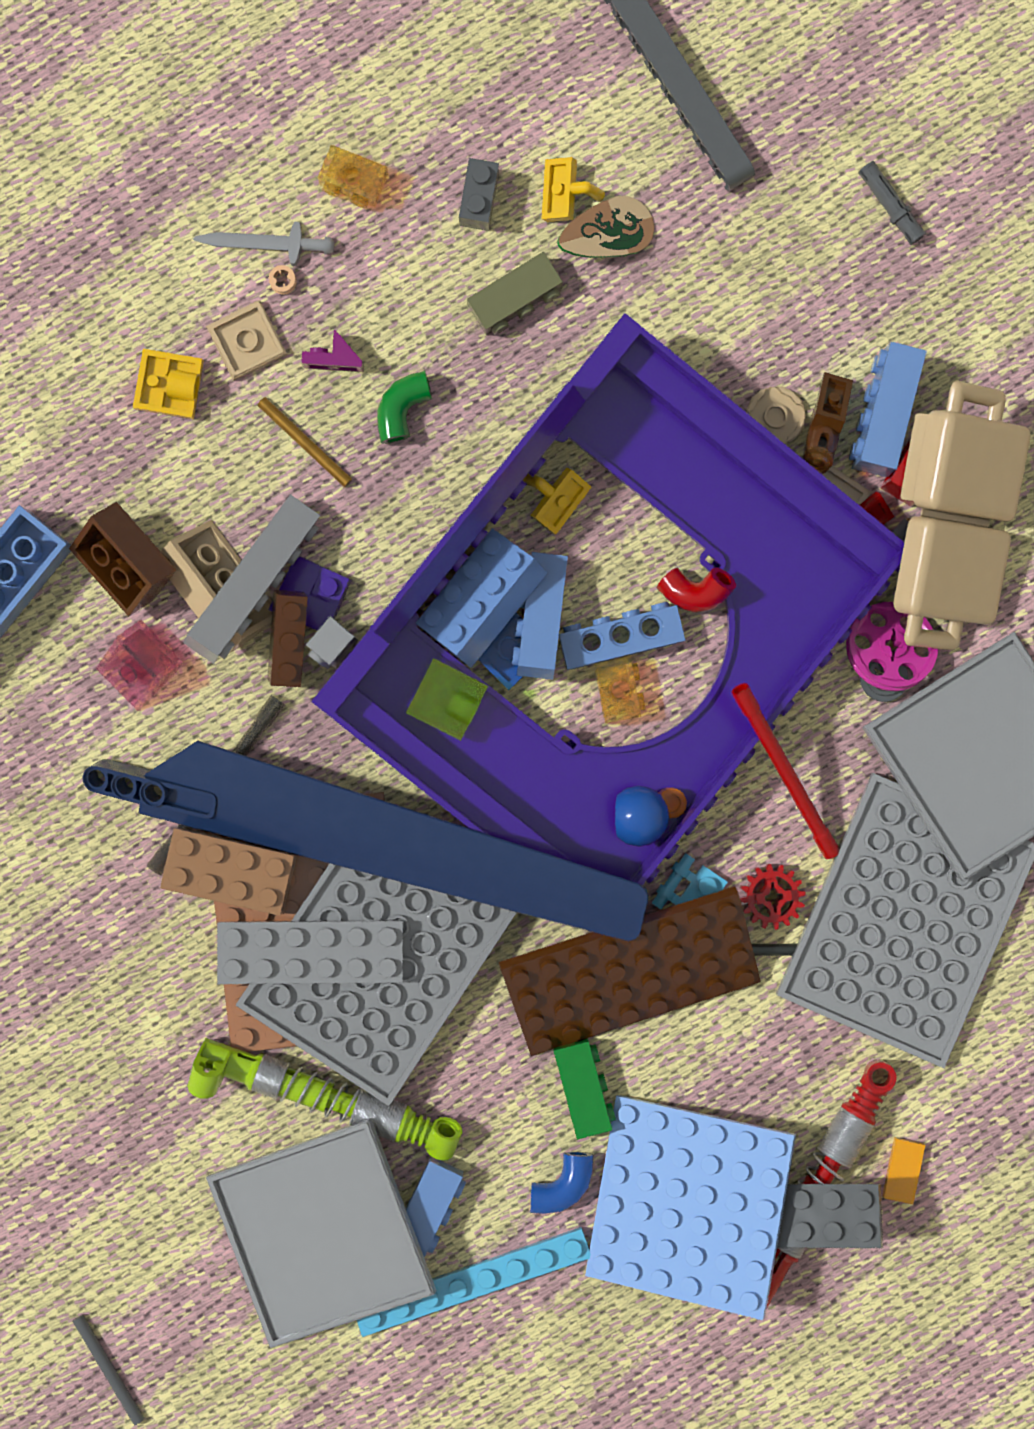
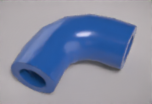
M564 1152L562 1173L556 1181L551 1183L532 1182L530 1213L548 1214L561 1212L579 1202L589 1188L593 1172L594 1155L587 1152Z

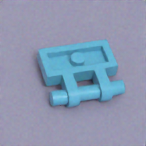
M685 853L680 862H675L672 866L673 872L665 884H660L656 890L658 894L652 901V904L662 910L668 900L675 905L721 891L728 882L704 865H701L696 874L691 872L689 868L695 859ZM684 877L690 883L680 897L674 893V890Z

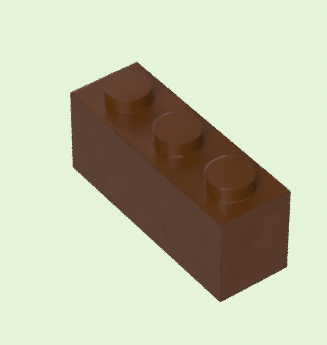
M273 591L267 676L270 686L301 687L308 599L304 592Z

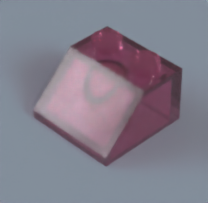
M139 620L117 636L96 669L138 711L174 676L183 662L142 620Z

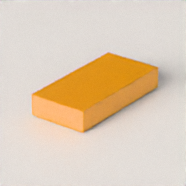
M894 1137L882 1194L884 1199L914 1204L926 1146L924 1143Z

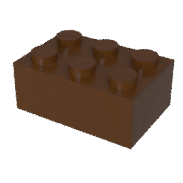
M117 501L92 515L69 548L128 617L150 604L177 571L168 558L160 552Z

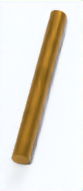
M266 397L259 401L257 406L344 488L352 481V478Z

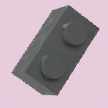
M469 158L459 212L460 226L489 231L499 177V163Z

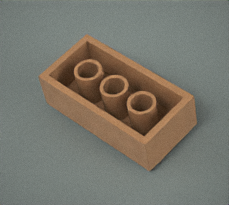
M177 827L173 829L160 889L281 916L285 912L297 855L261 845Z

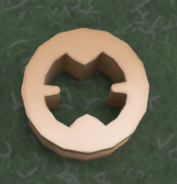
M276 266L269 274V283L276 293L281 295L289 294L295 289L297 284L296 276L288 266ZM282 273H287L290 283L287 286L283 284V287H278V281L275 277L278 274L283 276Z

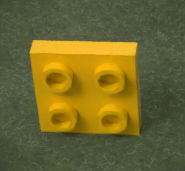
M143 349L133 408L140 411L194 420L204 360L197 357Z

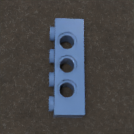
M669 602L652 605L651 612L640 614L639 609L623 612L622 619L611 621L610 616L592 620L593 626L582 628L581 623L563 627L564 633L559 634V641L567 671L684 642L685 636L677 605L670 607ZM653 620L657 623L658 632L655 636H647L643 633L642 623L644 621ZM623 627L628 631L629 639L626 643L620 644L613 639L612 632L615 628ZM593 634L599 638L600 646L597 650L589 651L584 647L583 638L586 635Z

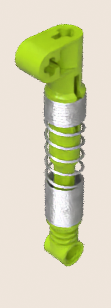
M205 1038L194 1059L187 1085L189 1092L193 1096L208 1099L215 1096L224 1077L243 1083L248 1090L266 1095V1097L269 1096V1098L272 1097L275 1100L280 1097L281 1102L284 1099L295 1102V1107L299 1104L310 1107V1112H313L314 1109L325 1112V1118L329 1116L332 1110L339 1112L340 1123L345 1120L346 1116L351 1117L349 1125L371 1118L378 1137L381 1136V1138L384 1137V1139L386 1138L397 1143L401 1141L407 1142L409 1138L411 1139V1144L417 1141V1146L420 1147L422 1143L426 1144L425 1149L431 1157L442 1161L453 1157L462 1135L461 1125L452 1118L440 1117L434 1119V1122H430L431 1117H427L426 1120L423 1119L424 1115L422 1114L416 1117L417 1112H414L411 1106L407 1104L404 1105V1103L401 1104V1102L398 1103V1101L393 1100L388 1106L362 1088L358 1089L355 1095L348 1093L347 1083L343 1084L340 1090L335 1089L332 1077L324 1080L318 1078L317 1072L310 1075L304 1073L302 1067L298 1068V1070L290 1068V1063L284 1062V1060L281 1061V1059L278 1060V1058L276 1059L263 1053L254 1055L209 1038Z

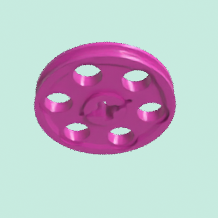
M881 602L871 605V609L861 620L856 618L850 626L852 632L846 639L847 656L855 672L868 684L886 691L907 690L919 684L934 667L938 655V649L927 648L928 656H918L914 651V646H908L905 643V629L901 627L900 619L908 618V614L896 611L894 602ZM875 613L882 615L885 619V626H875L871 622V615ZM924 617L922 629L933 630L928 620ZM855 637H866L869 640L870 647L868 649L859 648L855 643ZM890 640L893 641V646L898 647L893 655L890 646L886 645ZM877 662L881 664L884 669L883 675L876 676L872 674L869 670V663ZM899 667H909L913 672V678L909 680L902 678L898 672Z

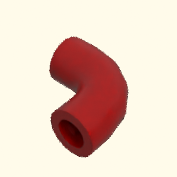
M677 567L668 572L660 580L656 588L667 600L677 605L678 608L698 613L713 610L725 601L736 588V582L729 573L720 568H713L701 582H693Z

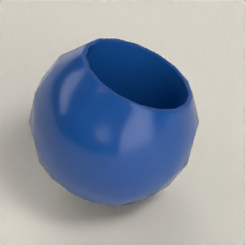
M639 785L628 787L617 794L615 809L617 838L627 845L637 847L651 845L660 839L666 831L669 821L668 806L662 796L649 787Z

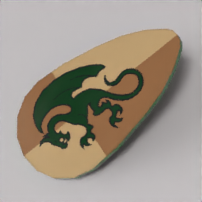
M616 196L600 202L573 219L560 234L557 244L562 251L585 258L622 257L636 254L645 249L653 239V218L647 207L639 200L629 196Z

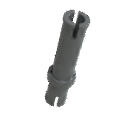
M875 161L865 165L858 174L891 217L889 221L892 225L896 224L909 244L913 245L923 238L926 232L912 215V208L909 205L906 206Z

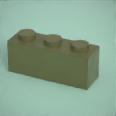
M543 251L467 298V305L484 333L488 335L493 332L494 335H497L510 326L508 323L510 320L517 316L519 319H523L535 311L533 306L544 300L545 303H549L561 294L559 290L562 289L563 281Z

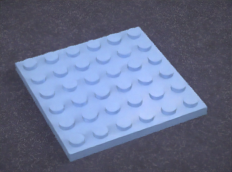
M617 1095L613 1110L616 1121L611 1122L612 1131H610L589 1250L591 1255L587 1262L585 1276L764 1320L796 1134Z

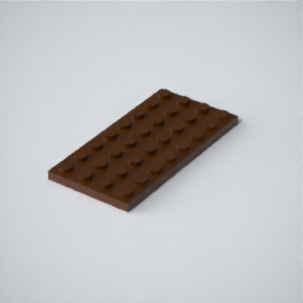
M736 886L646 914L638 937L631 941L590 932L499 962L531 1056L761 982Z

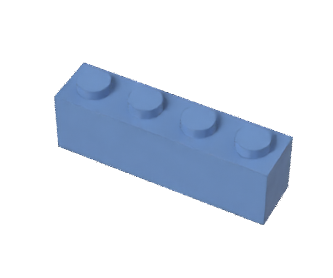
M532 552L531 556L548 573L520 607L525 608L524 619L518 618L516 636L521 637L520 647L514 646L512 665H518L517 676L553 680L568 556Z
M430 1157L406 1207L424 1257L427 1252L431 1254L434 1252L440 1238L435 1234L440 1224L446 1226L453 1209L449 1208L453 1197L459 1199L466 1184L462 1180L464 1171L433 1157Z

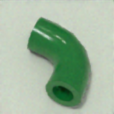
M426 371L413 373L395 381L383 394L377 410L378 433L382 444H390L408 439L410 437L406 417L408 410L417 403L433 400Z

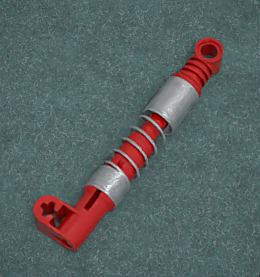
M879 1059L873 1060L866 1065L864 1074L859 1081L862 1085H857L856 1089L858 1092L852 1093V1096L855 1098H850L848 1102L842 1103L840 1109L836 1112L837 1115H835L834 1120H832L829 1126L830 1128H828L822 1141H820L821 1144L817 1147L820 1152L813 1154L820 1163L818 1168L807 1166L806 1171L808 1174L804 1180H799L798 1184H801V1182L802 1184H831L834 1178L844 1181L837 1174V1171L841 1165L848 1168L852 1167L851 1165H853L856 1157H858L857 1154L861 1151L860 1149H862L865 1141H867L866 1138H868L869 1133H871L872 1128L876 1124V1113L874 1110L880 1109V1106L877 1105L878 1102L882 1104L884 1100L881 1097H886L895 1086L897 1080L896 1072L889 1063ZM878 1068L886 1069L888 1072V1078L882 1084L874 1083L872 1080V1074ZM816 1155H820V1156H824V1157H823L822 1160H820ZM809 1169L816 1170L814 1175L809 1171ZM777 1248L775 1259L781 1251L782 1254L773 1268L767 1308L791 1265L799 1261L803 1255L802 1253L806 1250L805 1248Z

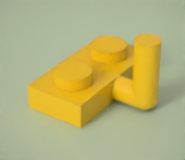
M573 157L545 160L542 220L546 222L573 220L575 195L586 194L596 201H602L605 197L604 191L588 181L576 182L577 160Z
M567 467L553 486L537 475L532 477L528 474L523 480L527 485L538 489L545 495L530 516L555 535L592 488L573 470Z

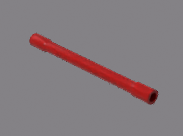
M747 683L739 684L731 692L743 715L749 720L812 832L813 839L825 859L836 857L839 853V846L830 830L823 823L761 712L760 705Z

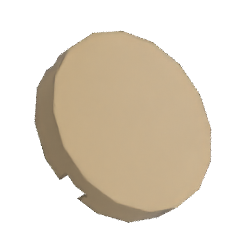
M776 386L760 390L752 397L746 409V413L785 445L791 443L799 436L805 425V411L802 400L793 391L785 387Z

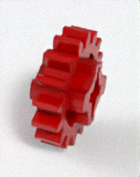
M767 863L763 872L759 867H755L756 876H745L749 881L748 886L740 885V889L746 892V896L740 897L741 902L747 903V906L743 909L744 914L752 912L753 915L750 921L755 923L761 919V927L766 929L768 923H771L773 929L778 930L779 922L781 921L786 926H789L790 921L788 918L792 916L798 919L799 915L795 911L796 908H804L805 904L799 901V897L806 895V892L797 889L802 884V881L800 879L792 880L795 873L793 870H789L784 874V866L780 864L776 870H773L772 865ZM776 876L784 879L790 889H782L778 885ZM764 878L762 888L758 892H753L756 884ZM771 887H773L774 892L780 894L779 898L774 900L773 906L769 900L765 899V895L770 894ZM786 901H791L788 909L781 914L782 906ZM754 904L764 905L767 908L768 916L758 912Z

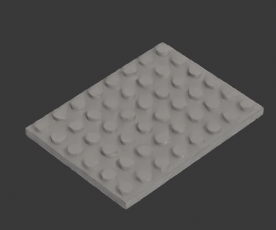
M871 773L840 844L839 853L833 860L776 995L945 1068L1034 862V843L1028 840L965 881H960L899 784Z
M329 864L292 921L403 920V983L249 984L236 1003V1006L389 1106L517 912Z

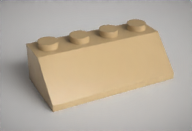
M212 520L170 540L160 551L177 570L170 578V581L198 618H200L242 561ZM268 598L259 612L253 609L248 618L252 622L243 635L239 633L234 635L231 642L235 645L230 653L245 645L271 625L272 611L268 610L272 603L270 598Z

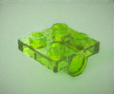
M433 658L406 713L461 741L481 703L488 685Z

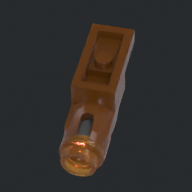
M824 372L821 379L817 402L812 412L802 456L808 464L821 474L826 473L833 465L839 436L846 420L853 380Z

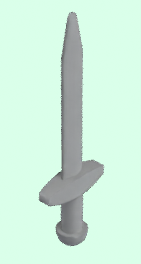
M294 222L289 236L215 232L193 238L194 241L215 247L288 251L291 266H297L302 250L323 251L325 255H328L334 251L335 247L334 240L327 236L324 239L302 238L300 222Z

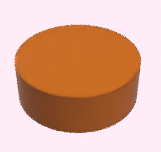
M667 787L658 792L668 806L670 819L677 818L684 813L687 800L680 790Z

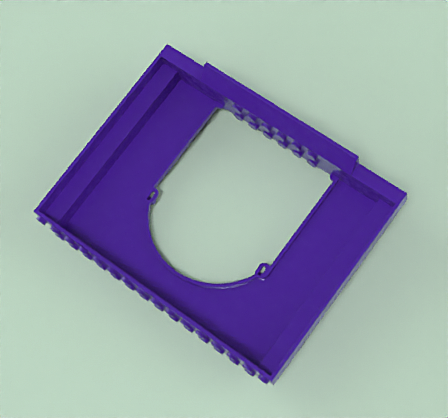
M624 313L379 615L369 631L311 702L468 828L641 885L645 882L650 884L660 872V869L657 867L664 858L669 860L678 850V840L683 834L688 836L698 824L696 818L703 810L709 811L718 799L715 794L722 786L727 788L735 779L737 773L734 771L741 762L746 764L756 752V749L753 747L759 741V738L731 693L732 690L739 684L747 683L760 705L761 712L773 731L775 728L773 722L779 714L784 716L794 705L795 702L792 698L799 690L801 692L805 691L812 683L814 678L811 674L818 666L823 668L832 658L833 654L830 651L836 643L842 644L852 632L849 627L856 618L861 620L869 612L871 605L868 603L875 595L879 597L889 587L891 582L888 581V578L894 571L898 573L900 570L905 542L635 320ZM569 438L705 549L701 553L699 561L707 569L706 571L710 572L713 568L723 569L736 582V588L725 600L728 624L727 642L722 664L710 690L700 704L680 723L656 737L639 743L612 747L590 746L581 744L580 739L566 729L560 730L554 737L551 736L417 628L416 622L419 620L417 611L432 593L438 596L449 582L445 576L451 569L455 572L460 569L469 557L465 554L466 550L470 545L476 549L488 533L484 528L489 522L495 525L507 510V507L503 504L508 498L514 501L527 485L523 481L528 474L532 477L535 476L546 461L542 456L555 440L562 443ZM707 556L714 560L711 564L705 560ZM563 735L570 739L567 744L561 740ZM638 785L649 787L657 793L667 787L680 790L687 800L686 809L681 816L673 819L669 818L668 827L660 839L651 845L637 847L627 845L617 838L615 822L617 794L628 787Z

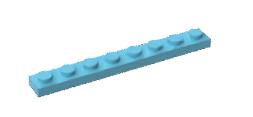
M579 1227L432 1278L437 1290L434 1295L358 1319L357 1323L361 1335L364 1337L590 1259L591 1254L583 1229Z

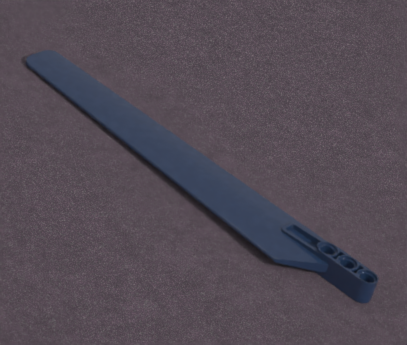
M198 740L152 770L110 759H102L88 767L82 776L83 783L88 790L139 804L138 813L625 941L634 940L642 929L648 903V892L639 883ZM97 770L104 774L105 781L99 778ZM126 777L132 781L133 788L127 785ZM154 785L161 789L162 796L155 792Z

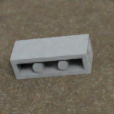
M329 617L306 645L311 649L308 655L318 664L327 669L330 666L338 669L360 641L340 623Z

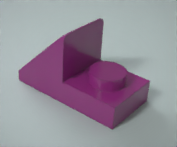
M334 330L332 353H328V349L321 347H312L310 352L302 351L301 364L304 369L364 372L362 360L336 330Z

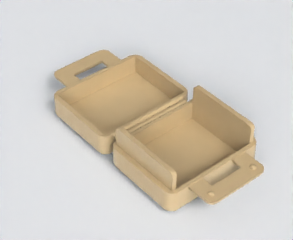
M955 381L950 387L946 411L933 410L930 414L917 413L915 416L901 498L913 501L917 507L922 508L921 516L911 518L907 526L894 597L895 610L908 614L904 641L908 646L955 650L960 645L964 622L989 625L997 617L1011 537L1005 530L988 528L989 519L1004 522L1014 519L1031 439V433L1027 427L1002 422L1006 395L1001 390ZM964 401L988 406L987 418L963 414ZM923 618L949 620L947 632L922 629Z

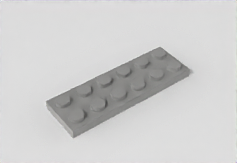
M403 920L217 922V984L403 983Z

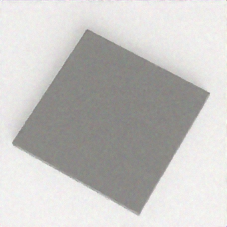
M1013 632L862 727L960 881H965L1034 836V661L1016 633Z
M371 1118L223 1169L206 1177L270 1348L432 1296L437 1292Z

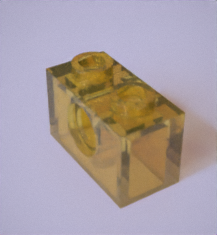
M330 145L317 178L325 193L334 197H339L340 194L350 197V202L361 208H367L368 205L375 208L389 174L387 167ZM350 174L360 176V180L354 185H348L344 182L345 178Z
M631 657L595 663L594 669L604 724L641 717L640 711L645 710L643 693H637L635 681L640 680L638 664L632 663ZM621 681L627 684L629 692L625 698L619 699L613 695L612 686L615 682Z

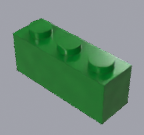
M588 1038L553 1048L577 1140L612 1131L610 1122L616 1121L612 1103L605 1104L602 1093L608 1091L604 1073L597 1074L595 1063L600 1062L596 1044L590 1045Z

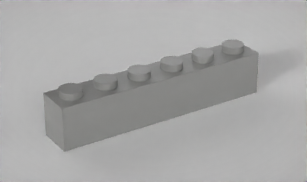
M290 494L194 624L183 643L213 664L219 656L225 659L235 645L231 642L236 633L243 635L252 622L248 618L253 609L258 612L261 610L269 598L265 594L270 586L276 589L286 575L282 571L287 562L291 565L295 563L303 551L298 548L303 540L310 542L318 531L319 527L315 523L320 515Z

